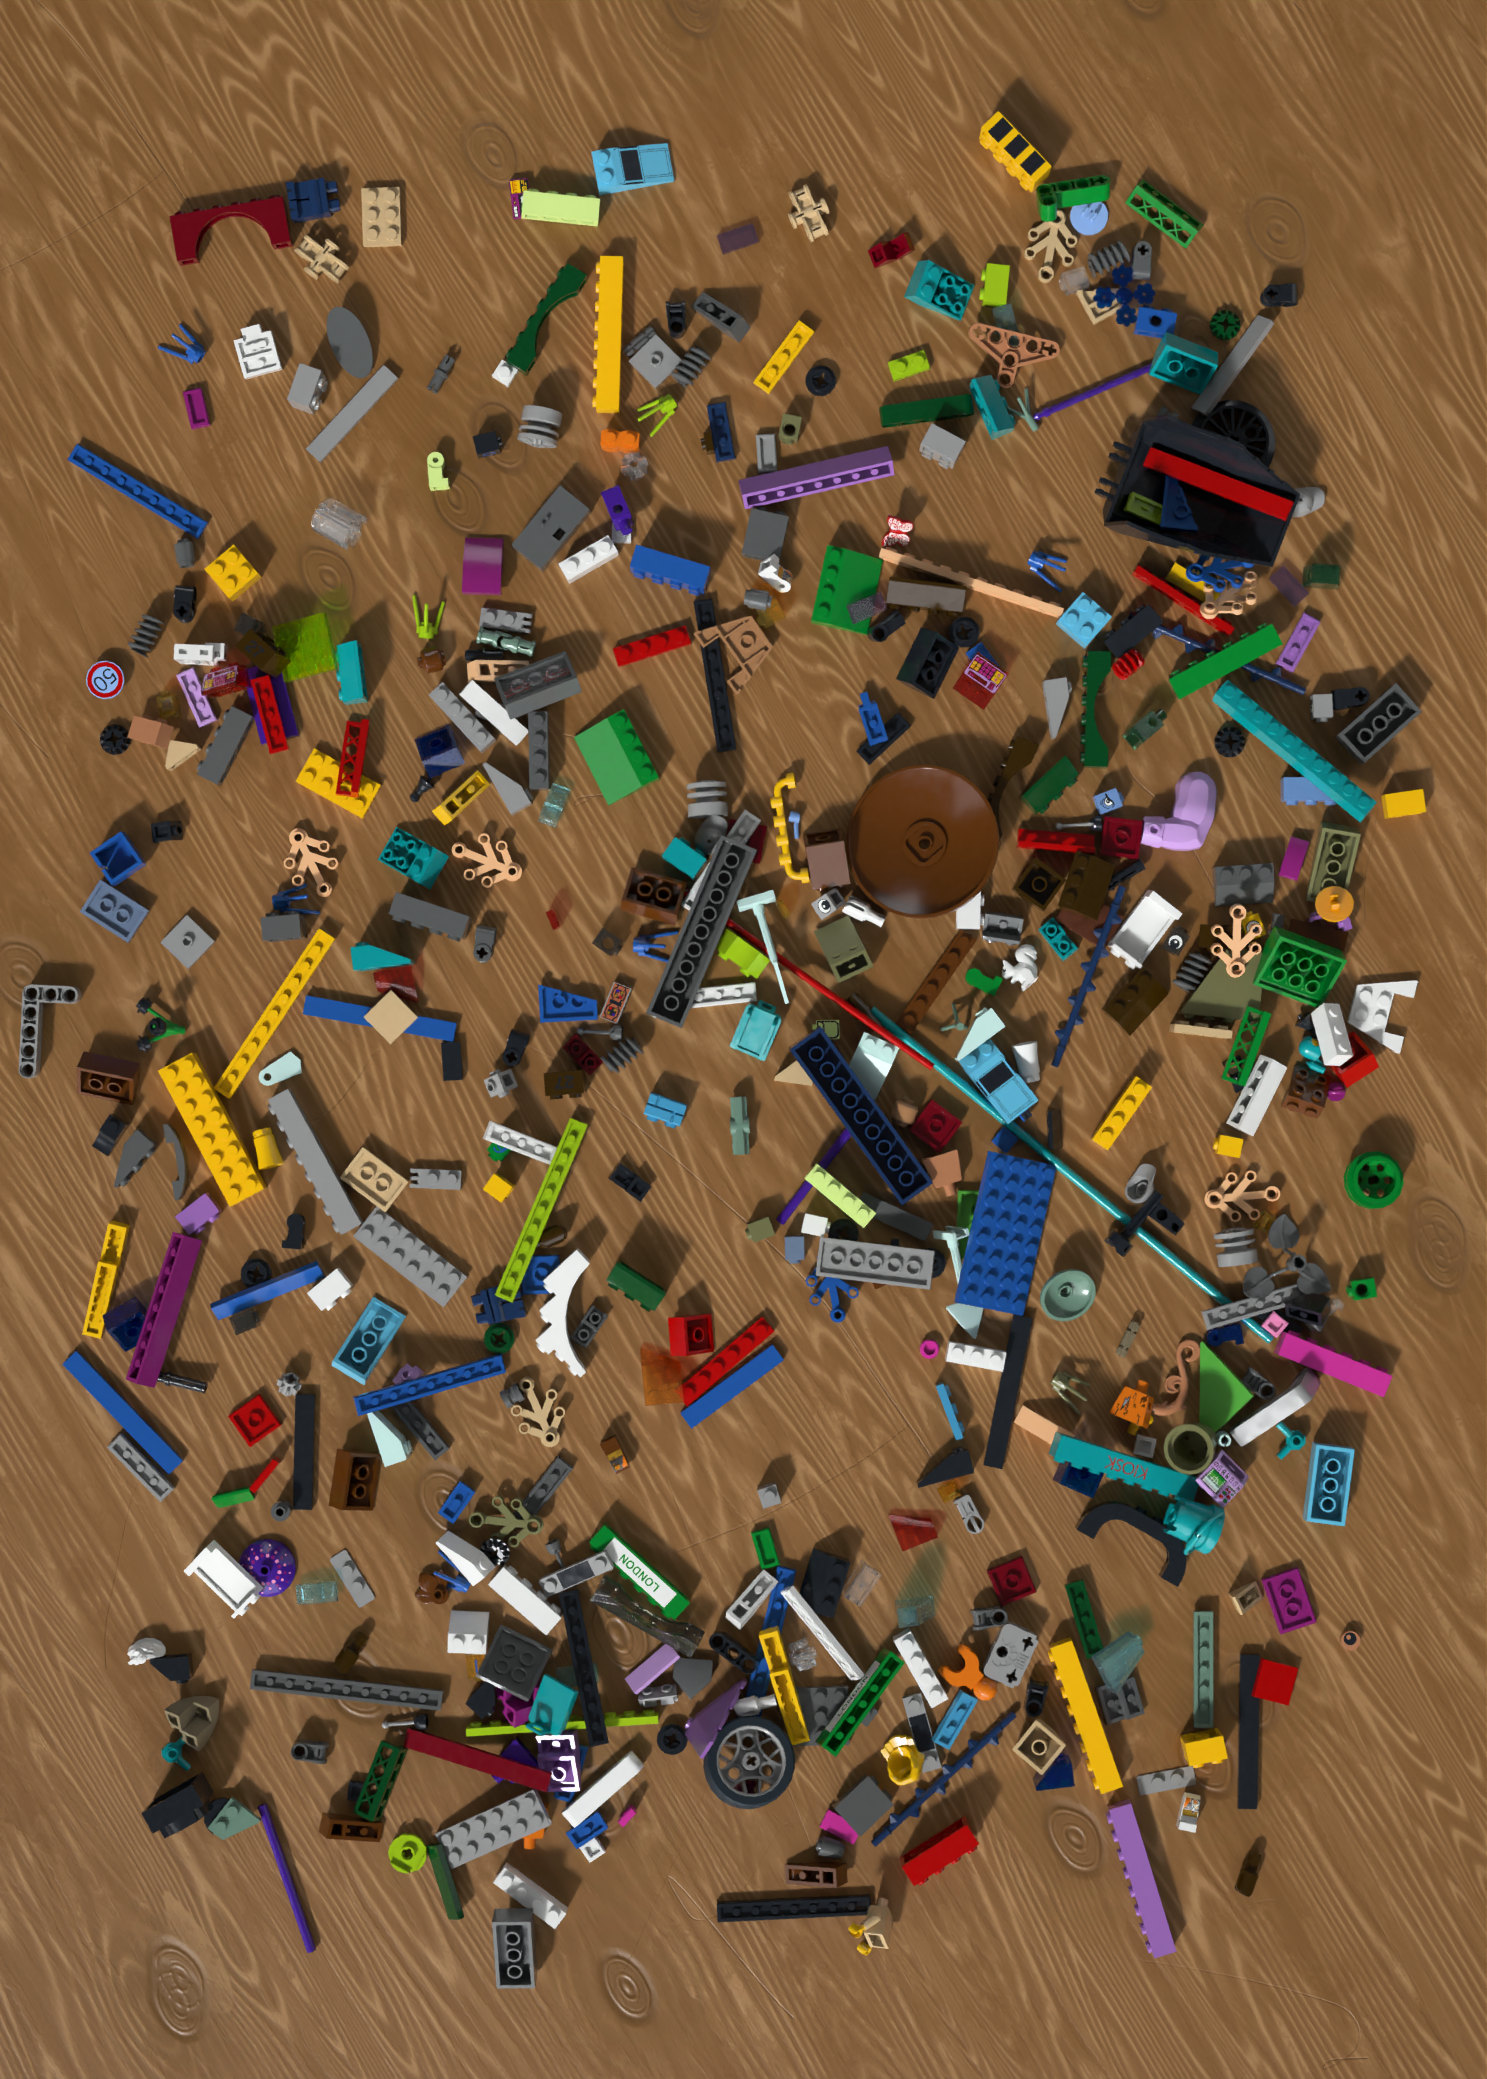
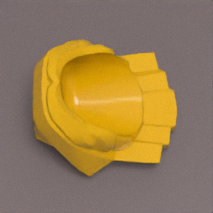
M894 1735L885 1743L880 1751L888 1762L887 1770L890 1779L897 1785H906L919 1778L925 1755L918 1752L912 1736Z

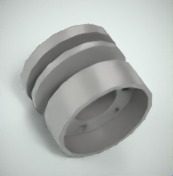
M523 406L521 420L529 425L519 426V430L523 433H518L517 439L533 447L556 448L558 442L554 439H557L559 434L551 429L561 427L563 414L546 407Z
M700 780L687 784V790L695 791V793L687 794V798L696 799L695 803L688 804V818H707L710 815L728 816L727 802L719 801L720 797L727 796V792L718 791V789L726 788V782Z
M1229 1228L1213 1234L1214 1239H1223V1242L1215 1243V1247H1224L1225 1250L1216 1254L1218 1267L1258 1262L1257 1249L1248 1248L1247 1244L1255 1242V1238H1246L1247 1235L1254 1234L1253 1228Z

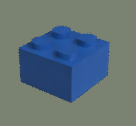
M122 831L90 852L96 864L103 868L101 871L109 883L117 886L147 865L130 838Z

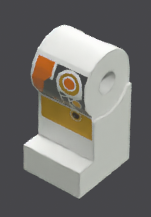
M773 554L760 562L758 574L777 591L788 592L791 588L793 576L790 571L783 569L778 564L779 558Z
M1184 1792L1176 1822L1178 1829L1196 1833L1200 1795Z

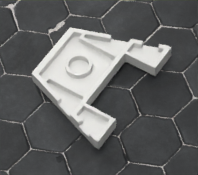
M1418 981L1356 985L1347 1022L1393 1052L1400 1054L1404 1037L1387 1033L1385 1028L1394 994L1414 998Z

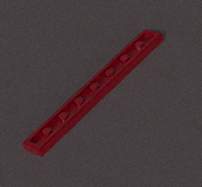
M412 1727L407 1729L403 1745L405 1748L540 1791L547 1792L549 1790L553 1772Z

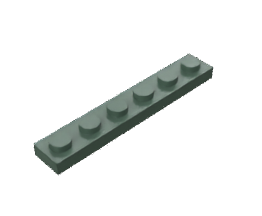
M1193 1610L1194 1728H1213V1611Z

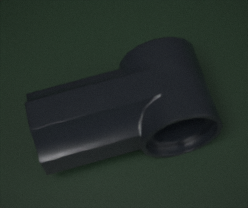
M894 610L877 624L870 626L867 636L873 642H883L889 635L906 624L903 616L897 610ZM877 628L881 630V637L878 639L874 635Z

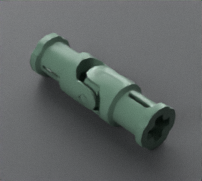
M480 627L476 642L479 644L481 642L490 644L494 648L510 650L513 653L528 654L529 657H533L536 648V641L534 640L531 642L523 640L519 636L513 637L504 632H492L485 630L484 627ZM500 636H504L503 639L501 640V645H500V644H499Z

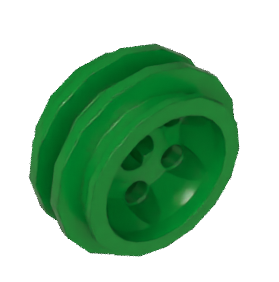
M1379 1151L1365 1152L1354 1157L1347 1165L1343 1176L1344 1188L1349 1198L1358 1206L1366 1209H1380L1392 1204L1401 1194L1404 1185L1403 1172L1398 1162L1390 1155ZM1378 1164L1383 1167L1381 1172L1377 1170ZM1363 1165H1368V1171L1362 1169ZM1373 1177L1375 1183L1369 1184L1368 1178ZM1385 1177H1389V1184L1384 1182ZM1379 1189L1384 1192L1381 1197L1377 1195ZM1363 1190L1369 1191V1195H1365Z

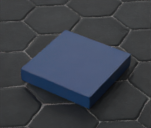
M560 1254L533 1255L522 1280V1295L550 1294L543 1286L545 1284L543 1280L560 1264Z

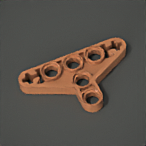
M981 323L972 324L968 329V335L971 340L999 363L996 379L1001 388H1008L1013 384L1017 367L1053 359L1060 352L1059 345L1051 340ZM978 326L979 331L986 332V328H988L989 331L986 334L987 341L983 340L985 335L975 337L973 329H977ZM993 331H998L1001 335L998 342L991 340V333ZM1013 335L1019 339V343L1015 347L1009 344V338ZM1030 340H1034L1037 343L1035 351H1030L1027 347ZM1041 345L1043 347H1050L1052 345V348L1055 349V352L1048 355L1049 352L1046 350H1041L1042 354L1038 353ZM1008 354L1014 357V363L1011 366L1006 365L1004 361L1005 356ZM1004 373L1010 377V381L1006 385L1000 382V376Z

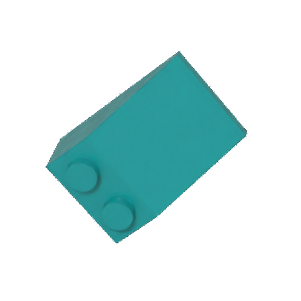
M367 942L355 943V947H350L354 971L359 972L415 964L414 960L371 946Z

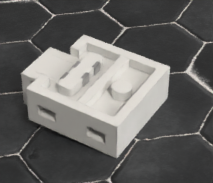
M260 324L242 328L243 338L233 341L244 378L250 379L283 370L272 331L263 332Z
M205 643V645L174 644V660L180 664L219 666V661H227L228 646L225 643Z

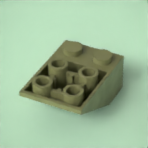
M849 915L814 931L838 983L874 967Z

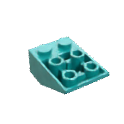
M930 260L918 261L904 297L920 306L961 321L975 285Z
M396 827L378 860L426 888L431 889L449 856Z

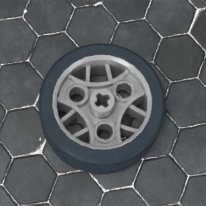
M744 1716L729 1721L723 1725L721 1730L717 1731V1738L704 1757L703 1769L710 1789L720 1800L739 1809H755L776 1800L787 1789L795 1770V1755L788 1736L778 1725L759 1716ZM758 1734L766 1739L759 1743ZM734 1735L735 1744L726 1740ZM744 1738L751 1740V1748L744 1747L742 1743ZM770 1742L775 1749L769 1757L761 1748V1745ZM723 1745L735 1749L731 1760L720 1754ZM776 1754L778 1757V1763L771 1760V1758H773ZM719 1759L727 1764L722 1769H720ZM751 1760L752 1763L747 1765L746 1762ZM763 1766H768L771 1769L770 1776H765L762 1773ZM730 1769H735L738 1772L737 1779H732L729 1776ZM745 1781H757L756 1794L747 1793ZM761 1782L770 1786L767 1790L761 1792ZM739 1783L741 1785L742 1792L734 1789V1787Z

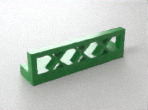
M1143 179L1137 184L1125 204L1185 249L1204 226ZM1136 194L1143 198L1144 205H1137L1132 201ZM1149 207H1155L1158 210L1159 216L1153 217L1150 215ZM1164 219H1171L1174 223V228L1166 227ZM1180 230H1185L1191 234L1187 241L1180 237Z
M1246 1006L1221 1079L1240 1086H1246L1271 1013ZM1250 1011L1260 1015L1257 1023L1251 1026L1247 1019ZM1249 1029L1252 1038L1251 1041L1244 1044L1241 1034ZM1243 1048L1246 1054L1245 1058L1237 1062L1234 1056L1235 1051ZM1237 1067L1239 1071L1237 1080L1227 1077L1229 1068Z

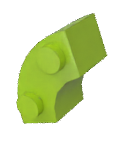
M727 928L716 946V949L719 951L717 955L725 961L729 958L741 967L739 971L747 977L751 974L757 979L770 962L766 956Z

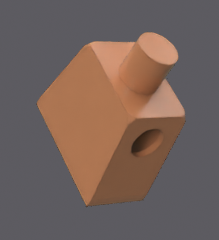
M957 1149L921 1160L935 1188L943 1186L947 1197L957 1194L954 1183L962 1180Z

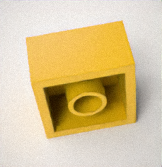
M234 544L205 568V571L232 602L262 578Z
M1218 1728L1180 1735L1184 1757L1189 1766L1199 1768L1203 1767L1204 1763L1212 1762V1764L1222 1763L1223 1759H1228L1224 1738Z

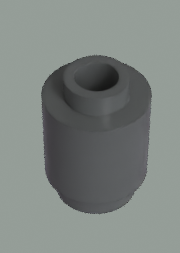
M189 539L177 540V543L174 544L179 568L195 566L196 558L193 542H189Z
M753 588L751 590L746 589L743 605L766 611L767 607H771L773 596H769V591Z
M287 1500L276 1502L271 1508L273 1519L276 1521L286 1520L293 1511L291 1503ZM279 1508L283 1510V1514L278 1511Z
M822 1836L821 1839L818 1838L815 1845L818 1855L834 1860L842 1858L845 1844L841 1843L840 1840Z

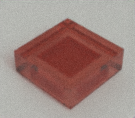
M553 910L547 911L546 915L554 931L560 929L561 926Z

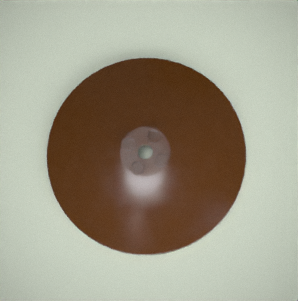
M934 765L908 766L893 771L879 779L858 801L847 829V858L851 872L862 891L885 910L899 916L915 919H928L947 915L970 902L983 889L994 870L999 851V829L996 816L982 791L963 775L948 768ZM923 839H929L930 846L927 849L920 847Z

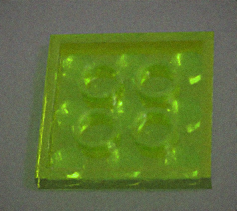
M323 612L272 626L276 645L282 647L288 653L286 656L291 660L282 671L284 683L338 670L327 613Z

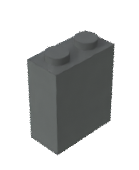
M763 507L751 508L742 556L764 561L775 554L780 562L789 516H786V513L781 511L767 512V509Z
M866 1773L832 1805L860 1837L894 1805L890 1801L893 1797L886 1789L881 1791L878 1787L880 1783L873 1775L869 1777Z

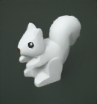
M1028 944L1019 946L1015 952V957L1019 963L1014 967L1003 960L1002 977L1004 979L1013 977L1011 984L1020 981L1022 991H1025L1038 979L1037 966L1034 963L1037 959V952L1034 947Z

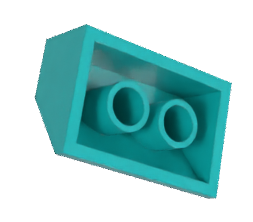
M1166 332L1156 349L1149 375L1201 395L1218 367V352Z
M992 375L972 379L969 389L991 440L1012 432L1016 423L1013 415L1007 412L1006 407H1008L1005 397L1000 396L998 391L1000 386L997 379L993 380Z
M357 640L337 645V651H334V659L339 664L336 676L337 681H341V689H338L340 701L343 700L345 705L368 702L362 645Z

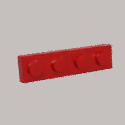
M685 625L613 648L618 667H622L691 645V641Z
M270 675L250 680L269 753L272 755L290 750Z

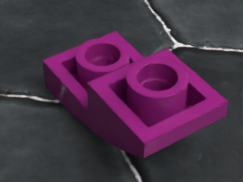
M1291 836L1278 876L1295 881L1298 880L1309 846L1308 841Z

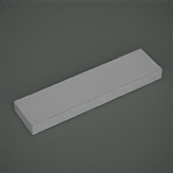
M122 1433L107 1447L160 1502L175 1489Z

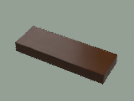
M1291 919L1289 927L1290 932L1341 951L1345 949L1349 933L1296 919Z

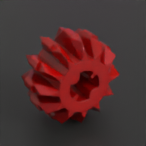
M1132 649L1113 664L1112 670L1120 680H1125L1137 672L1144 665L1145 660L1140 652Z

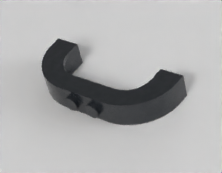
M1106 1501L1096 1504L1081 1516L1075 1528L1092 1539L1095 1538L1104 1523L1110 1520H1122L1163 1543L1166 1548L1167 1558L1159 1576L1171 1584L1179 1586L1186 1570L1187 1560L1186 1555L1183 1554L1184 1546L1180 1539L1163 1531V1528L1167 1529V1526L1163 1524L1162 1519L1155 1515L1151 1518L1146 1515L1147 1511L1139 1506L1134 1508L1118 1501Z

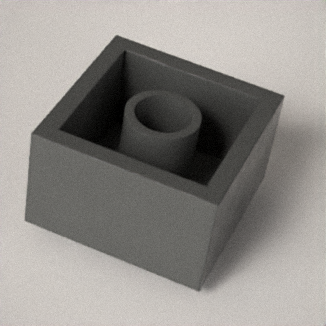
M287 911L282 916L277 913H266V917L260 918L262 941L277 942L307 939L305 916L299 914V912Z

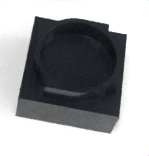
M201 1772L153 1799L141 1814L151 1832L155 1833L160 1830L165 1839L194 1824L208 1814L214 1807L209 1799L214 1791L204 1773Z

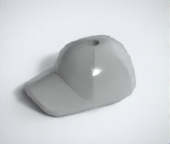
M1318 487L1296 488L1295 490L1300 494L1299 499H1302V501L1298 500L1292 517H1302L1321 508L1325 501L1323 491Z
M718 815L708 816L695 835V847L706 855H713L721 835L725 836L726 820Z
M1150 1164L1139 1166L1126 1185L1125 1195L1127 1199L1133 1203H1143L1150 1198L1154 1192L1153 1180L1156 1174L1154 1166Z

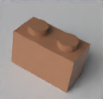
M144 714L142 717H133L127 738L168 749L174 727L167 725L168 721L156 718V721H153L154 717Z

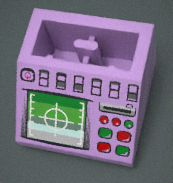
M1220 1450L1214 1455L1209 1466L1199 1473L1195 1481L1223 1508L1244 1487L1249 1476L1223 1450Z

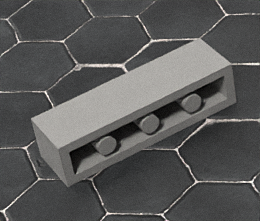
M443 682L429 694L433 701L482 754L496 742L494 737Z

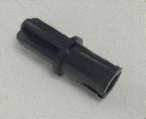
M483 648V650H465V660H503V650H486V648Z

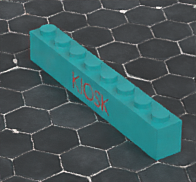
M1055 1432L1048 1453L1054 1457L1053 1460L1065 1464V1461L1071 1462V1466L1078 1469L1087 1467L1089 1472L1097 1475L1103 1472L1110 1479L1117 1480V1478H1122L1126 1484L1132 1486L1135 1483L1141 1484L1140 1488L1152 1491L1153 1488L1158 1490L1159 1494L1169 1497V1494H1172L1175 1497L1179 1496L1194 1501L1199 1486L1195 1481L1197 1477L1194 1475L1183 1474L1175 1469L1059 1432Z

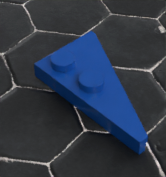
M1166 475L1160 530L1197 533L1198 526L1195 524L1191 509L1187 505L1182 487H1180L1177 479Z

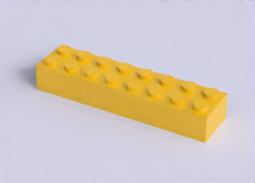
M190 1053L158 1070L230 1207L266 1189V1184L197 1054Z

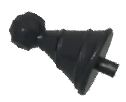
M420 775L416 792H412L409 796L412 802H418L421 794L435 788V785L431 782L433 779L431 776L427 779Z
M1308 1012L1303 1016L1299 1014L1297 1016L1299 1020L1295 1026L1312 1032V1038L1317 1039L1310 1013Z

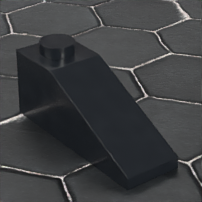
M963 1447L952 1449L951 1453H948L917 1481L918 1488L974 1473L968 1449Z

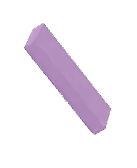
M192 667L177 674L176 677L198 726L201 728L217 721L218 719L195 668Z
M668 1641L627 1676L625 1680L633 1692L639 1694L680 1658V1655Z

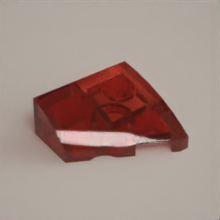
M411 965L373 973L378 992L387 994L392 990L399 998L419 1002Z
M888 1515L902 1552L938 1538L930 1517Z

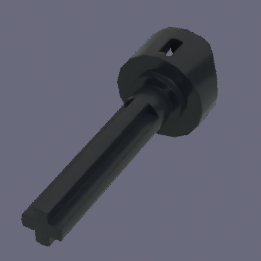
M1155 1190L1127 1226L1123 1228L1121 1233L1112 1230L1105 1239V1242L1115 1247L1116 1252L1125 1257L1133 1247L1129 1239L1164 1196Z

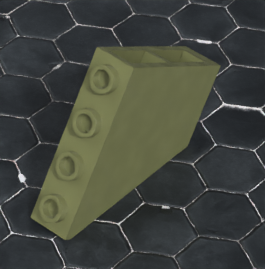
M1229 948L1224 949V952L1232 958V950ZM1241 950V951H1240V958H1241L1248 950ZM1262 952L1254 955L1245 964L1244 974L1237 978L1231 977L1227 973V964L1218 957L1198 984L1196 990L1193 991L1181 1007L1179 1014H1184V1018L1196 1019V1015L1203 1016V1020L1215 1021V1017L1223 1018L1222 1022L1234 1023V1019L1242 1020L1246 1006L1260 1010L1262 988L1253 985V980ZM1238 965L1232 967V970L1238 969ZM1249 1012L1247 1019L1250 1025H1253V1021H1258L1259 1014Z

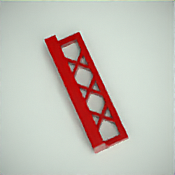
M362 719L361 722H346L336 795L359 798L370 727L368 719ZM350 726L360 728V733L357 737L353 738L350 735ZM354 743L357 747V753L350 756L346 750L347 747ZM351 761L354 765V771L348 775L344 770V766ZM346 780H349L352 784L351 792L340 790L341 784Z
M1018 828L1016 848L1076 853L1078 851L1093 855L1095 853V835Z

